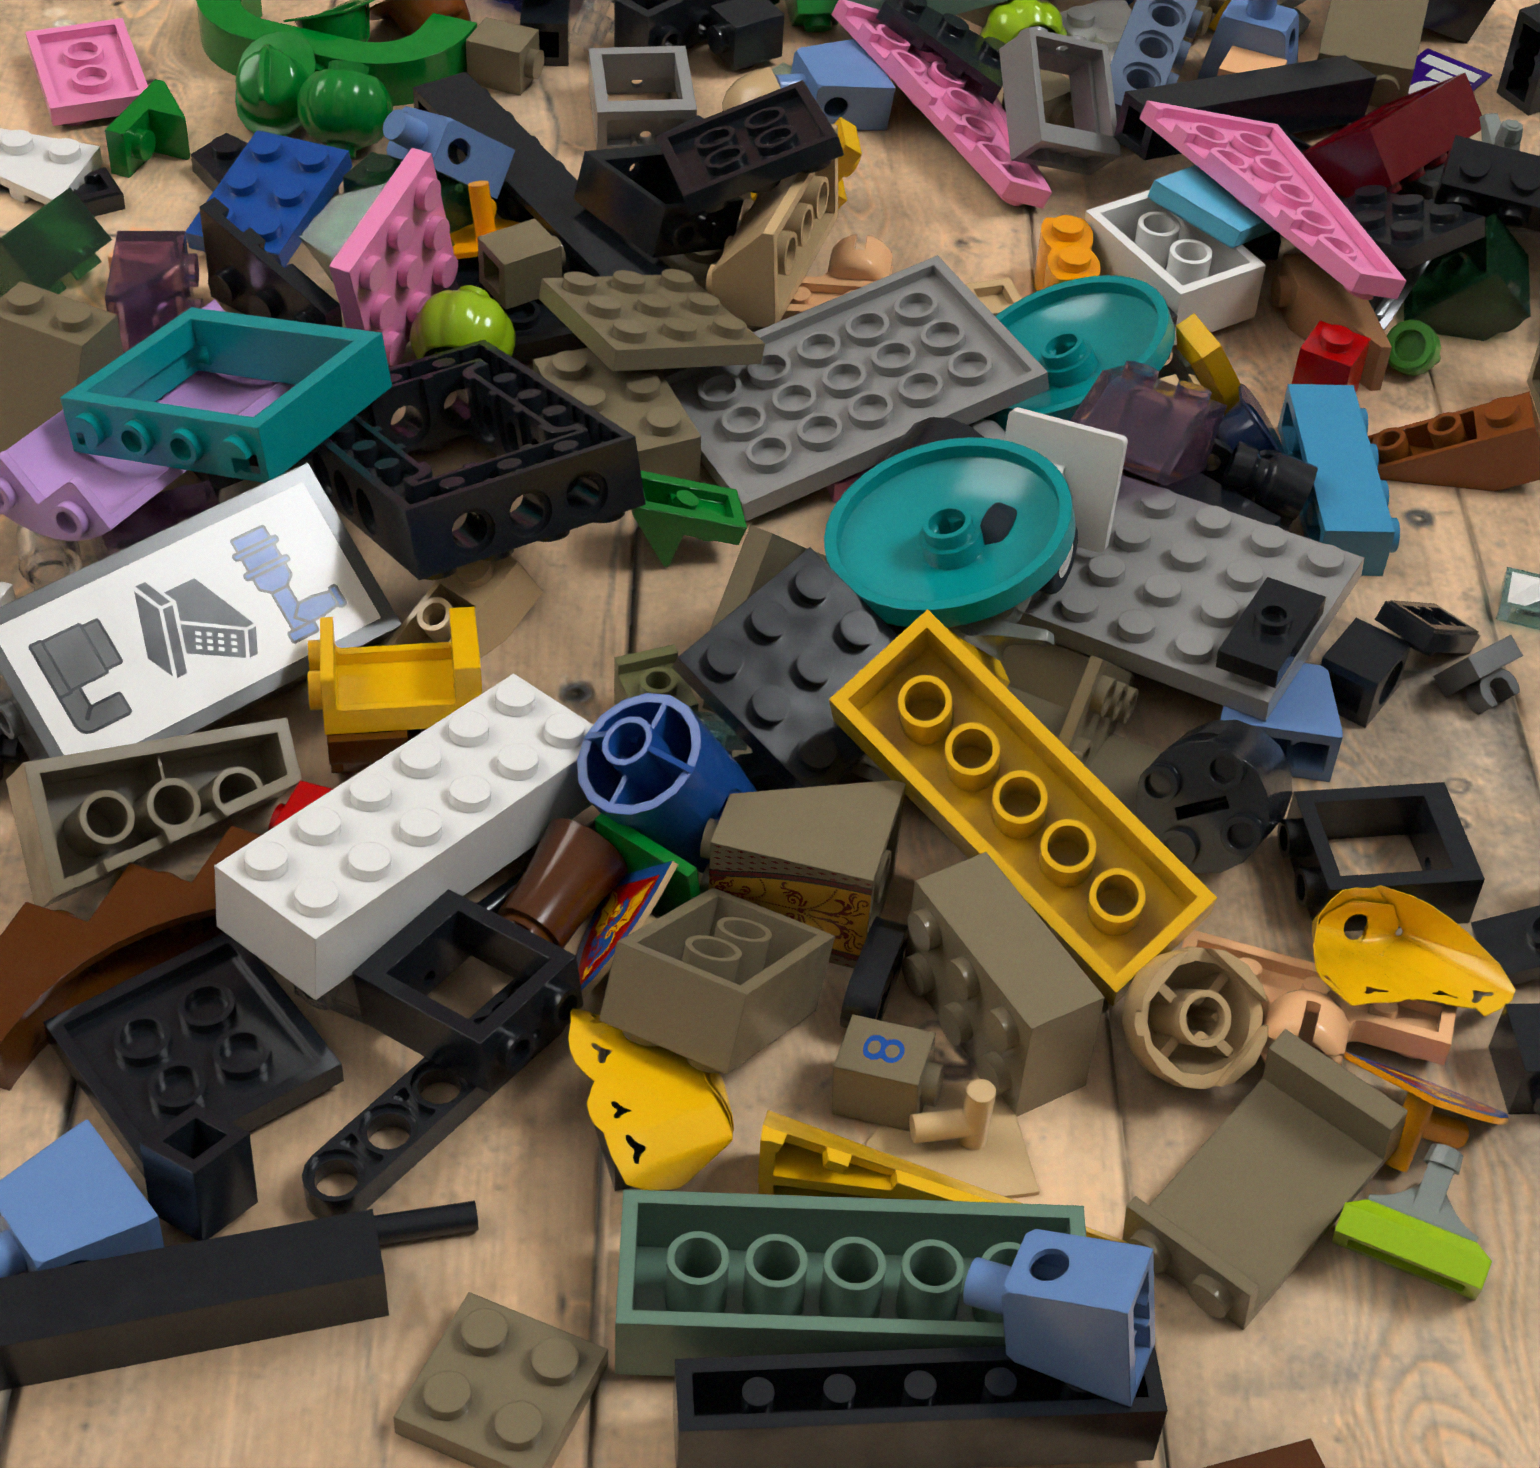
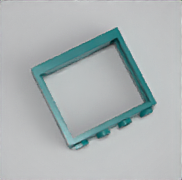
M191 307L60 397L74 452L265 483L286 472L390 389L392 382L381 332ZM197 371L295 384L294 387L254 417L155 402ZM252 455L257 456L259 467L250 466L249 458Z

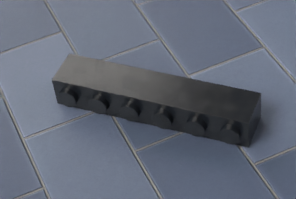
M1155 1345L1131 1407L1015 1363L1006 1355V1346L675 1359L673 1424L676 1468H987L1145 1461L1154 1459L1168 1411Z

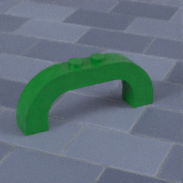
M196 0L202 47L210 60L228 73L236 76L242 53L251 42L265 34L278 31L290 32L306 39L314 50L315 72L328 69L329 62L333 60L353 61L367 65L369 67V75L378 78L386 87L393 106L414 104L413 87L467 72L466 39L477 28L476 22L432 13L416 32L407 37L388 42H363L262 19L261 0Z

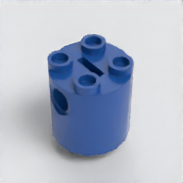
M644 693L624 699L607 710L585 735L577 758L578 782L589 802L600 813L602 812L618 824L630 826L695 866L699 873H704L707 864H710V860L700 857L702 837L708 820L710 818L720 820L730 794L757 792L740 765L692 709L673 696L666 694Z

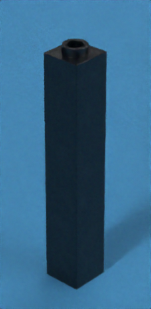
M1346 55L1125 91L1114 138L1144 161L1182 154L1139 119L1147 100L1278 124L1286 135L1352 123L1366 114L1377 76Z
M373 1209L0 1278V1391L389 1316L385 1272Z

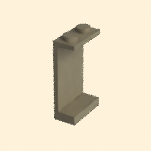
M1285 1029L1268 1047L1263 1078L1151 1204H1146L1137 1196L1128 1203L1125 1212L1122 1240L1129 1244L1153 1248L1155 1273L1165 1272L1188 1289L1193 1301L1209 1315L1216 1318L1226 1317L1244 1330L1340 1217L1345 1202H1352L1398 1148L1408 1110Z

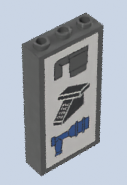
M306 463L1 606L0 727L8 738L15 739L18 737L30 758L29 761L210 731L308 680V640H320L321 617H333L335 644L339 648L375 646L387 639L402 624L310 465Z

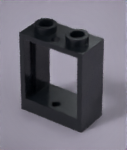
M658 144L585 151L573 198L574 201L652 258L724 249L728 236L735 235L744 202L742 198L736 197L731 199L726 207L716 212H698L690 215Z
M1445 782L1294 791L1287 818L1282 819L1278 824V846L1281 855L1291 860L1295 872L1294 887L1297 902L1300 907H1307L1312 921L1327 903L1342 890L1374 888L1382 885L1412 895L1431 904L1457 924L1470 922L1485 878ZM1409 835L1422 871L1341 876L1328 840ZM1358 914L1349 917L1344 924V932L1364 930L1367 922L1366 916Z
M449 889L352 972L364 1023L489 1094L511 1073L521 1070L527 1064L532 1054L559 1028L570 1024V1012L573 1008L580 1009L584 1006L576 955ZM470 956L524 983L480 1025L427 996Z

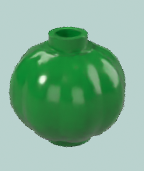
M330 61L328 69L316 71L305 80L297 97V114L305 131L323 145L349 150L351 159L356 158V150L377 144L385 137L383 125L387 116L393 111L390 95L383 83L378 78L369 75V67L367 65L353 61Z

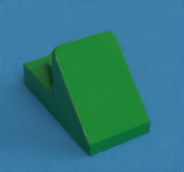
M155 79L105 129L111 174L130 178L145 161L152 157L154 152L184 160L190 159L185 116L166 83L162 80Z
M641 471L646 505L631 509L632 515L664 567L670 565L684 535L707 542L718 541L739 545L747 525L736 489Z

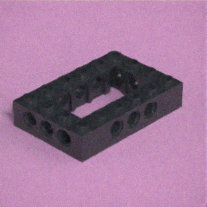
M480 340L390 367L392 387L289 468L293 470L308 463L333 507L418 580L444 579L453 575L458 567L479 560L496 561L510 556L515 548L536 541H557L568 536L572 529L593 522H614L621 519L625 515V511L646 505L635 436L486 340ZM457 390V397L454 403L444 409L446 398L450 393ZM406 406L403 418L398 423L391 425L394 413L399 408ZM468 434L498 457L479 463L470 462L462 465L463 468L433 477L432 468L425 461L418 463L407 453L414 450H438L445 447L449 443V439ZM523 495L521 504L516 510L510 512L513 502ZM467 513L461 527L452 532L455 521Z

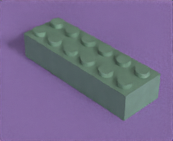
M623 1189L615 1322V1374L674 1376L675 1359L1006 1346L1003 1315L964 1304L965 1281L973 1260L979 1257L1012 1266L1025 1234L1034 1229L1086 1237L1084 1206Z

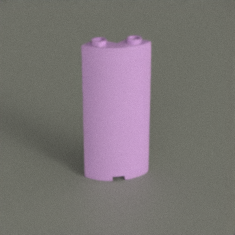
M215 299L201 308L225 312ZM197 371L155 402L254 417L294 387L295 384ZM61 410L10 448L0 452V514L5 515L28 530L50 538L66 541L93 539L112 530L187 470L74 452L64 411Z

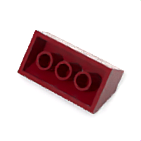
M1462 73L1387 102L1301 153L1332 191L1345 198L1355 195L1356 189L1367 185L1385 186L1387 192L1396 193L1402 189L1401 185L1426 174L1425 170L1444 163L1455 135L1470 138L1481 131L1479 117L1482 114L1467 75Z

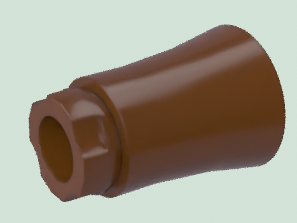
M552 819L548 823L533 858L497 914L564 949L577 929L598 904L627 876V864L619 851L608 840L591 828L570 819Z

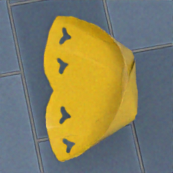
M1382 885L1374 888L1345 889L1333 897L1312 921L1315 970L1321 980L1350 1006L1371 1003H1394L1407 999L1413 1001L1424 1000L1476 1009L1485 1017L1502 1009L1505 1004L1510 1003L1516 989L1502 966L1464 928L1431 904L1412 895ZM1354 915H1365L1367 922L1361 937L1354 940L1348 939L1344 933L1345 922ZM1398 927H1401L1403 932L1397 936L1396 931ZM1366 987H1369V988H1372V989H1376V990H1385V991H1387V992H1377V991H1374L1373 993H1370V994H1366V993H1365V992H1366ZM1438 991H1441V992H1443V993H1445V994H1448V995H1450V996H1447V995H1436V994H1433V993H1437ZM1473 991L1491 992L1494 994L1492 996H1483L1478 1003L1472 1002L1474 997Z
M573 1008L570 1012L571 1021L568 1036L570 1052L575 1064L594 1081L586 1103L588 1113L593 1124L603 1132L610 1155L625 1184L641 1190L679 1189L691 1181L733 1140V1115L725 1084L720 1073L700 1071L689 1065L686 1057L663 1047L644 1046L634 1043L623 1035V1030L599 1021L600 1015ZM592 1044L612 1051L606 1057L604 1063L598 1061L599 1051L594 1049ZM611 1102H617L623 1108L630 1110V1112L624 1113L620 1118H614L617 1109L612 1106ZM626 1135H630L634 1141L646 1148L641 1154L638 1164L634 1163V1149L627 1143Z

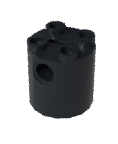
M1239 720L1209 721L1184 734L1164 750L1140 775L1136 794L1137 818L1192 873H1221L1243 863L1285 817L1293 794L1291 767L1280 745L1261 728Z

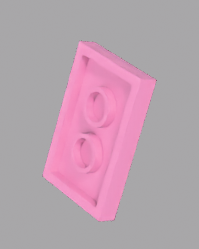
M123 18L25 32L28 50L53 126L63 124L77 126L89 120L118 117L148 87Z

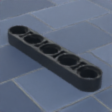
M513 979L474 1013L469 1020L480 1025L524 983ZM565 1027L559 1028L532 1054L527 1064L557 1038ZM424 1057L316 1151L306 1162L302 1173V1182L307 1208L319 1219L366 1210L519 1071L511 1073L489 1094ZM437 1082L450 1083L460 1090L456 1098L441 1104L431 1103L420 1095L424 1088ZM389 1126L399 1127L410 1135L404 1144L393 1149H380L369 1141L376 1131ZM337 1172L347 1173L358 1181L353 1190L341 1196H327L317 1189L321 1179Z

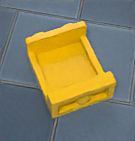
M475 607L449 608L451 642L339 648L335 644L333 617H321L320 640H308V694L310 711L323 710L325 735L428 729L481 695L482 677Z

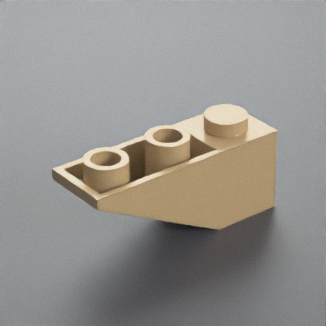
M511 556L496 561L479 560L458 567L457 571L450 577L434 582L386 645L451 642L449 608L475 607L480 658H482L507 640L543 592L519 561Z

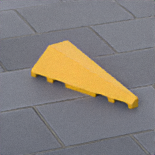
M770 1110L767 1111L763 1122L757 1183H759L758 1194L1021 1203ZM1086 1227V1237L1127 1243L1122 1239Z

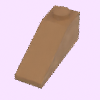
M1304 253L1283 254L1279 276H1274L1272 279L1271 299L1274 307L1280 309L1288 328L1305 341L1318 322L1323 321L1329 324L1345 326L1354 333L1371 338L1360 383L1370 391L1381 390L1392 346L1369 300L1360 299L1347 292L1341 283Z

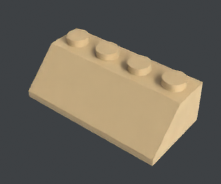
M831 124L838 135V125ZM838 158L833 159L830 165L823 170L814 173H797L782 179L779 185L772 190L757 193L752 207L744 210L740 227L735 235L728 236L720 260L717 264L710 266L706 278V291L716 296L720 300L721 305L735 317L743 320L746 325L765 328L781 321L838 218Z

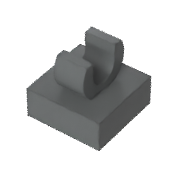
M1509 635L1433 677L1445 697L1467 686V701L1470 707L1477 714H1480L1498 705L1495 697L1491 694L1490 687L1494 690L1500 702L1520 693L1516 678L1502 667L1522 657L1523 654L1512 635Z

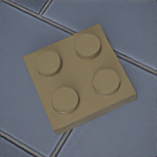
M468 1292L393 1416L395 1433L475 1468H552L608 1366V1349Z

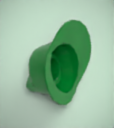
M350 0L316 15L283 21H295L297 27L368 42L370 37L369 3L375 0Z
M278 31L265 34L251 42L242 53L235 79V103L238 117L251 132L255 133L259 130L286 136L302 126L297 114L298 92L305 80L316 69L314 50L306 39L295 33Z

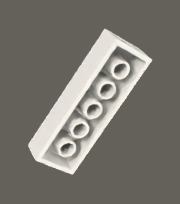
M513 673L214 865L217 927L314 1000H317L351 976L356 968L448 889L464 896L538 844L543 837L548 823L552 819L565 818L572 820L589 808L592 804L587 799L578 782L577 758L584 737L593 724Z

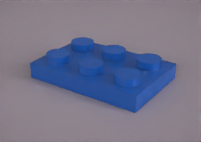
M257 130L206 202L216 197L229 209L226 218L242 232L252 228L266 240L264 250L281 266L285 267L352 168L349 150ZM199 211L185 231V236L189 248L205 252Z

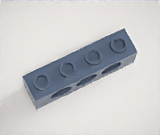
M1136 0L1110 64L1117 122L1125 91L1177 83L1179 75L1171 72V70L1174 68L1181 71L1192 43L1184 41L1183 38L1194 39L1203 15L1202 11L1195 9L1198 0Z

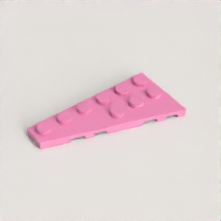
M838 0L831 15L993 188L997 195L1003 201L1013 206L1027 204L1043 209L1052 191L1037 165L1011 160L1006 111L998 97L991 104L980 96L983 85L966 75L962 79H957L945 70L947 64L944 62L943 56L938 52L927 53L918 50L876 19L880 10L848 0Z
M1149 100L1146 101L1139 118L1141 121L1231 193L1241 205L1253 211L1344 286L1347 292L1364 300H1372L1374 296L1398 299L1406 279L1278 124Z

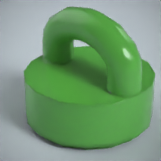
M1407 320L1400 322L1391 328L1387 334V338L1392 346L1388 363L1401 374L1408 376L1421 375L1440 362V339L1435 331L1422 321Z

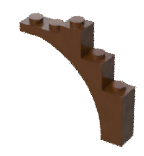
M230 826L192 882L183 880L167 871L157 872L130 863L89 921L79 919L76 915L65 910H50L25 902L0 935V1088L10 1091L36 1056L49 1044L43 1025L44 1021L223 933L217 927L214 865L263 834Z

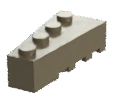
M287 717L23 762L6 779L34 904L45 908L124 871L130 863L139 864L279 798L298 785L302 778Z

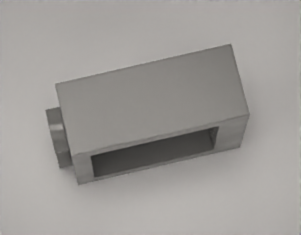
M1036 26L1021 30L1018 36L999 49L1012 161L1091 175L1121 156L1119 141L1114 138L1117 118L1108 45L1087 41L1083 36H1065L1048 32L1046 28ZM1040 69L1069 75L1075 128L1045 122Z
M686 46L589 48V96L597 150L655 145L656 136L697 116V106ZM632 80H642V82L634 84ZM676 92L677 99L608 101L607 94ZM643 131L651 133L648 137H642L640 134Z

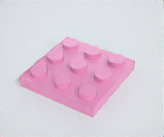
M415 148L410 149L329 265L346 328L381 332L389 368L398 365L402 360L406 345L410 340L413 321L416 314L421 310L422 305L434 294L450 287L458 271V260L453 251L449 233L450 224L448 219H446L441 197V184L437 179L432 153Z

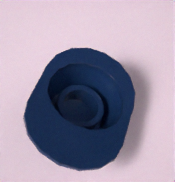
M1241 383L1238 387L1240 400L1215 425V439L1224 441L1232 450L1240 441L1259 449V452L1263 450H1276L1284 453L1280 439L1263 408L1252 392ZM1215 455L1214 463L1218 464L1220 459Z

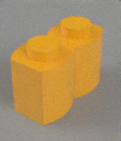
M1061 215L1056 218L1046 217L1043 220L1034 274L1036 291L1069 280L1100 276V262L1092 252L1093 231L1083 218Z

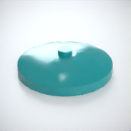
M1090 276L1049 286L1022 298L1001 311L995 317L1048 372L1049 390L989 415L985 419L995 421L1006 432L1008 414L1017 407L1079 424L1118 407V402L1130 393L1148 384L1158 374L1172 351L1175 328L1166 301L1161 293L1148 283L1130 277Z
M973 437L947 439L903 451L877 464L858 478L844 492L830 514L825 529L824 549L829 567L885 623L909 627L928 609L947 628L981 621L1000 614L1025 601L1049 582L1060 569L1071 550L1076 529L1075 512L1071 493L1064 476L1052 462L1038 452L1023 445L1000 439ZM997 502L1015 508L1017 516L1006 538L997 543L984 545L980 524L987 510Z

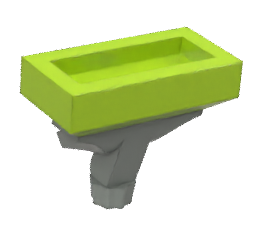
M1432 1143L1423 1160L1427 1163V1168L1422 1181L1418 1185L1399 1193L1387 1195L1369 1194L1368 1199L1345 1202L1332 1238V1243L1473 1300L1482 1291L1492 1260L1477 1243L1479 1237L1462 1223L1447 1196L1452 1176L1454 1174L1459 1175L1463 1155L1456 1149L1439 1143Z

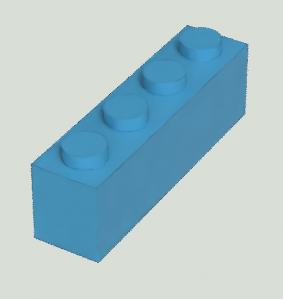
M1288 384L1278 423V431L1284 453L1318 467L1310 494L1299 514L1304 536L1365 557L1361 576H1383L1389 553H1395L1398 549L1400 525L1398 519L1391 518L1389 512V486L1386 480H1380L1378 473V447L1376 444L1370 443L1367 434L1366 408H1360L1354 385Z

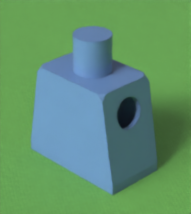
M1231 0L1219 20L1199 71L1198 79L1216 77L1218 69L1232 45L1286 59L1287 65L1298 63V12L1295 9L1277 5L1278 0Z
M855 39L801 47L794 53L791 74L775 75L780 88L803 80L830 124H834L839 117H842L855 125L857 130H887L895 86L887 74Z
M405 106L402 110L396 109L392 111L385 119L383 125V134L385 138L390 140L386 149L388 157L401 163L411 148L432 153L437 179L440 183L468 191L469 183L488 181L491 198H498L515 150L449 117ZM452 146L467 153V157L462 163L453 164L450 161L449 154Z
M1304 663L1266 721L1226 706L1223 707L1220 720H1239L1261 728L1280 745L1291 767L1292 777L1330 782L1342 742L1343 731L1329 672L1321 665Z
M88 1119L77 1124L0 1180V1278L18 1275L23 1272L29 1273L165 1247L157 1213Z
M1034 1229L1025 1234L1012 1266L979 1257L973 1260L965 1281L964 1304L1003 1315L1006 1355L1015 1363L1119 1404L1132 1406L1155 1345L1153 1248Z

